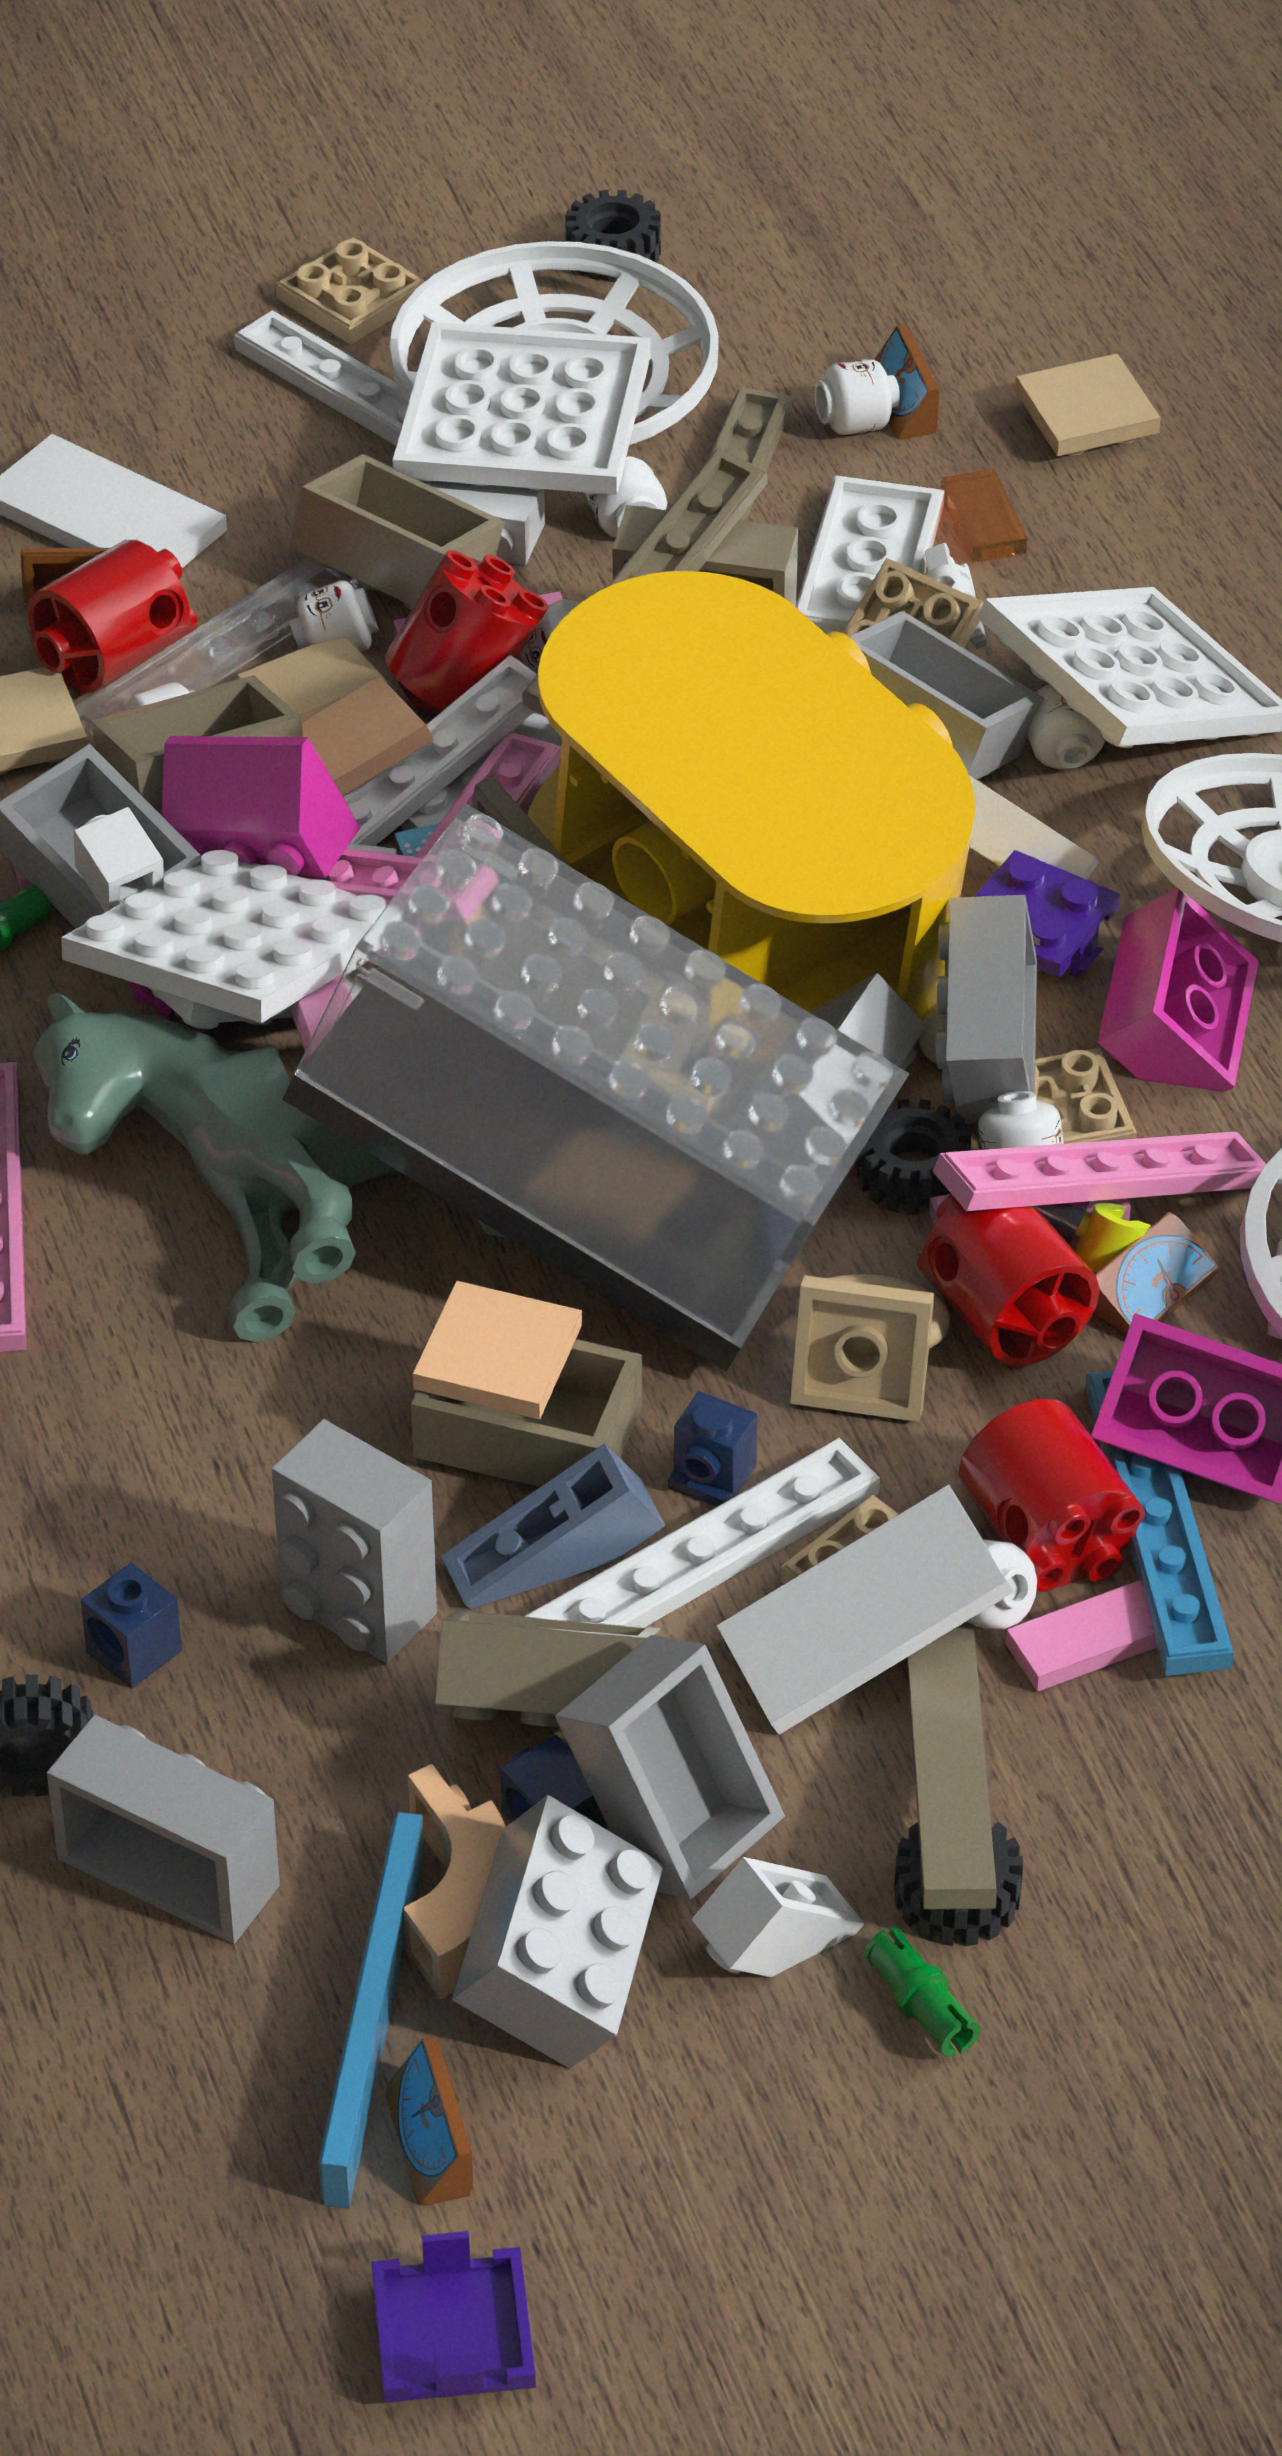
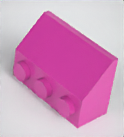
M170 736L164 744L162 817L201 856L209 851L227 850L237 854L238 862L250 865L254 863L259 865H277L286 869L287 874L326 878L360 830L358 822L308 737Z
M1179 888L1173 889L1124 918L1098 1043L1113 1060L1119 1061L1138 1080L1222 1092L1234 1088L1259 961L1198 903L1193 901Z
M1134 1313L1091 1437L1093 1440L1280 1505L1282 1500V1364Z

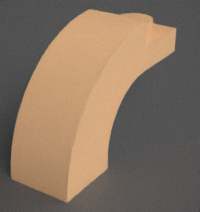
M430 1764L408 1775L410 1814L422 1815L423 1837L445 1866L447 1872L431 1892L419 1900L404 1906L403 1916L405 1950L441 2000L455 1990L502 1830L506 1826L492 1800L471 1809L468 1799L461 1788L456 1784L448 1786L434 1765Z

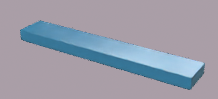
M1114 1370L1086 1373L1085 1391L1094 1423H1096ZM1100 1442L1102 1452L1145 1510L1144 1519L1138 1525V1529L1128 1545L1138 1581L1141 1580L1155 1633L1154 1638L1165 1676L1232 1669L1233 1648L1181 1470Z
M398 1812L397 1817L393 1819L318 2161L321 2200H324L325 2206L350 2209L405 1952L403 1907L416 1900L424 1863L423 1818L419 1814Z

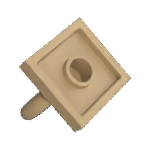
M848 1274L821 1278L804 1275L800 1286V1297L795 1308L797 1331L790 1404L919 1422L923 1411L929 1349L937 1345L947 1335L950 1327V1314L944 1302L933 1292L918 1284L890 1276Z

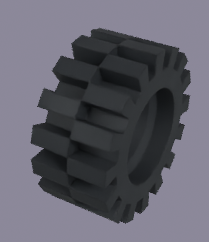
M600 190L599 198H595L589 193L583 196V203L575 200L571 204V210H567L565 215L566 242L609 246L638 254L658 263L659 255L661 256V214L659 210H655V204L651 200L643 203V195L635 193L631 198H627V190H618L617 196H609V190ZM576 270V272L580 273L581 275L587 273L584 271ZM591 273V279L599 281L601 276L605 274ZM609 276V282H616L618 279Z
M909 1099L898 1100V1110H893L886 1103L878 1109V1116L872 1114L865 1118L864 1127L860 1126L864 1131V1135L858 1143L857 1177H859V1186L862 1191L870 1190L869 1199L878 1205L886 1198L887 1210L897 1213L900 1204L908 1205V1215H919L920 1205H927L929 1210L930 1198L951 1194L933 1173V1169L940 1153L971 1151V1133L969 1128L964 1129L965 1120L959 1114L950 1118L949 1107L940 1104L936 1111L930 1110L931 1100L920 1099L919 1108L910 1107ZM903 1152H921L933 1158L924 1161H907L895 1155Z
M26 1675V1684L17 1685L13 1676L2 1679V1690H0V1793L7 1785L12 1786L13 1796L24 1797L25 1788H35L36 1796L48 1795V1770L93 1717L91 1701L87 1695L80 1697V1688L71 1683L62 1690L61 1679L52 1676L49 1677L46 1684H38V1675Z
M918 1821L909 1828L908 1839L902 1837L898 1844L894 1880L897 1910L903 1908L902 1920L908 1927L919 1921L918 1935L930 1940L936 1930L941 1932L942 1945L953 1946L954 1935H964L965 1945L971 1946L978 1944L979 1931H983L986 1937L991 1940L999 1935L1000 1923L1007 1928L1010 1926L1015 1918V1909L1019 1910L1021 1901L1023 1856H1019L1020 1846L1015 1837L1006 1840L1007 1828L1001 1823L997 1822L991 1828L997 1887L996 1908L924 1909Z

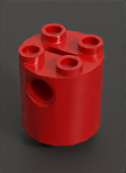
M137 539L123 540L38 590L29 599L27 616L34 649L42 664L54 673H61L65 684L80 693H95L180 642L186 635L193 632L197 628V618L188 604V599L181 585L182 567L176 556L167 549L156 552L151 546Z
M448 550L384 655L388 669L398 681L407 699L422 711L436 716L439 715L509 655L518 659L549 607L546 601L537 594L525 590L513 580L514 569L501 558L486 554L482 561L467 557L458 551Z
M952 1194L940 1203L937 1208V1218L939 1220L935 1223L924 1242L923 1252L918 1258L917 1265L923 1275L989 1352L1007 1366H1027L1046 1360L1065 1348L1085 1328L1096 1309L1100 1288L1094 1272L1035 1206L966 1211Z
M1035 1399L1016 1405L994 1417L973 1437L961 1456L958 1475L963 1488L1001 1542L1012 1543L1025 1551L1034 1564L1037 1577V1591L1048 1592L1056 1587H1064L1086 1577L1092 1582H1102L1120 1570L1124 1562L1121 1552L1127 1547L1136 1533L1138 1525L1144 1519L1145 1510L1069 1406L1057 1399Z

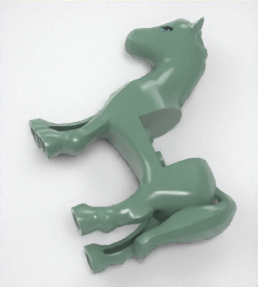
M58 993L50 994L47 998L48 1007L55 1022L43 1031L33 1051V1057L43 1082L50 1089L47 1110V1126L50 1135L57 1143L66 1146L75 1153L88 1155L104 1145L120 1121L136 1107L140 1106L154 1117L189 1151L197 1174L210 1191L229 1210L240 1233L247 1256L249 1275L244 1285L228 1305L234 1330L240 1339L252 1342L276 1338L292 1324L296 1310L288 1290L298 1280L317 1284L336 1279L351 1267L356 1252L346 1229V1226L352 1219V1198L348 1188L400 1172L283 1101L282 1098L291 1081L280 1056L271 1045L245 1052L227 1050L215 1038L198 1032L184 1023L169 1021L162 1015H141L125 1009H117L111 1014L99 1012L85 1013L64 995ZM298 1208L300 1211L299 1229L289 1243L284 1231L283 1218L287 1211ZM479 1221L485 1233L499 1237L504 1236Z

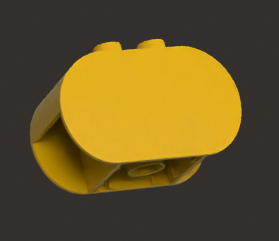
M669 571L646 574L618 582L600 590L572 609L560 621L547 640L540 658L537 679L538 696L543 712L551 726L562 737L560 766L546 779L538 790L527 816L662 971H669L686 979L696 987L692 995L712 1007L706 1018V1022L713 1028L710 1043L716 1046L719 1051L723 1050L731 1054L733 1058H736V1064L762 1073L803 1014L875 973H878L904 1002L924 1020L928 1011L937 1003L938 976H945V960H940L938 927L939 923L950 922V898L961 896L975 816V797L969 774L960 756L954 750L949 733L940 718L931 709L922 704L913 703L906 706L872 676L863 652L850 637L838 631L825 634L787 599L771 590L743 579L698 571Z

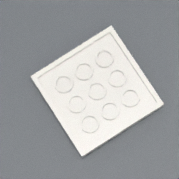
M432 322L394 453L393 468L423 482L444 481L470 483L477 486L496 485L523 487L532 490L549 489L584 492L587 494L617 495L651 356L650 338Z
M1154 587L985 598L978 619L996 635V640L1002 646L1013 650L1031 667V672L1036 677L1048 682L1066 698V704L1071 709L1088 718L1101 730L1102 737L1115 746L1131 748L1134 745L1174 744L1177 741L1216 740L1219 737L1258 736L1260 733L1282 732V699Z
M214 850L202 855L200 865L167 874L163 879V886L149 887L141 893L128 896L125 902L102 915L89 918L86 924L61 937L62 960L263 1023L395 943L403 931L410 934L411 917L407 911L386 905L385 899L380 896H356L352 892L336 888L334 883L327 880H309L287 874L286 869L277 865H259L256 863L250 865L238 862V856L234 852Z

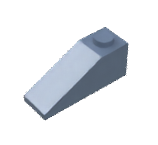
M604 1443L451 1548L441 1557L464 1604L470 1609H474L610 1564L665 1527V1524L642 1480Z

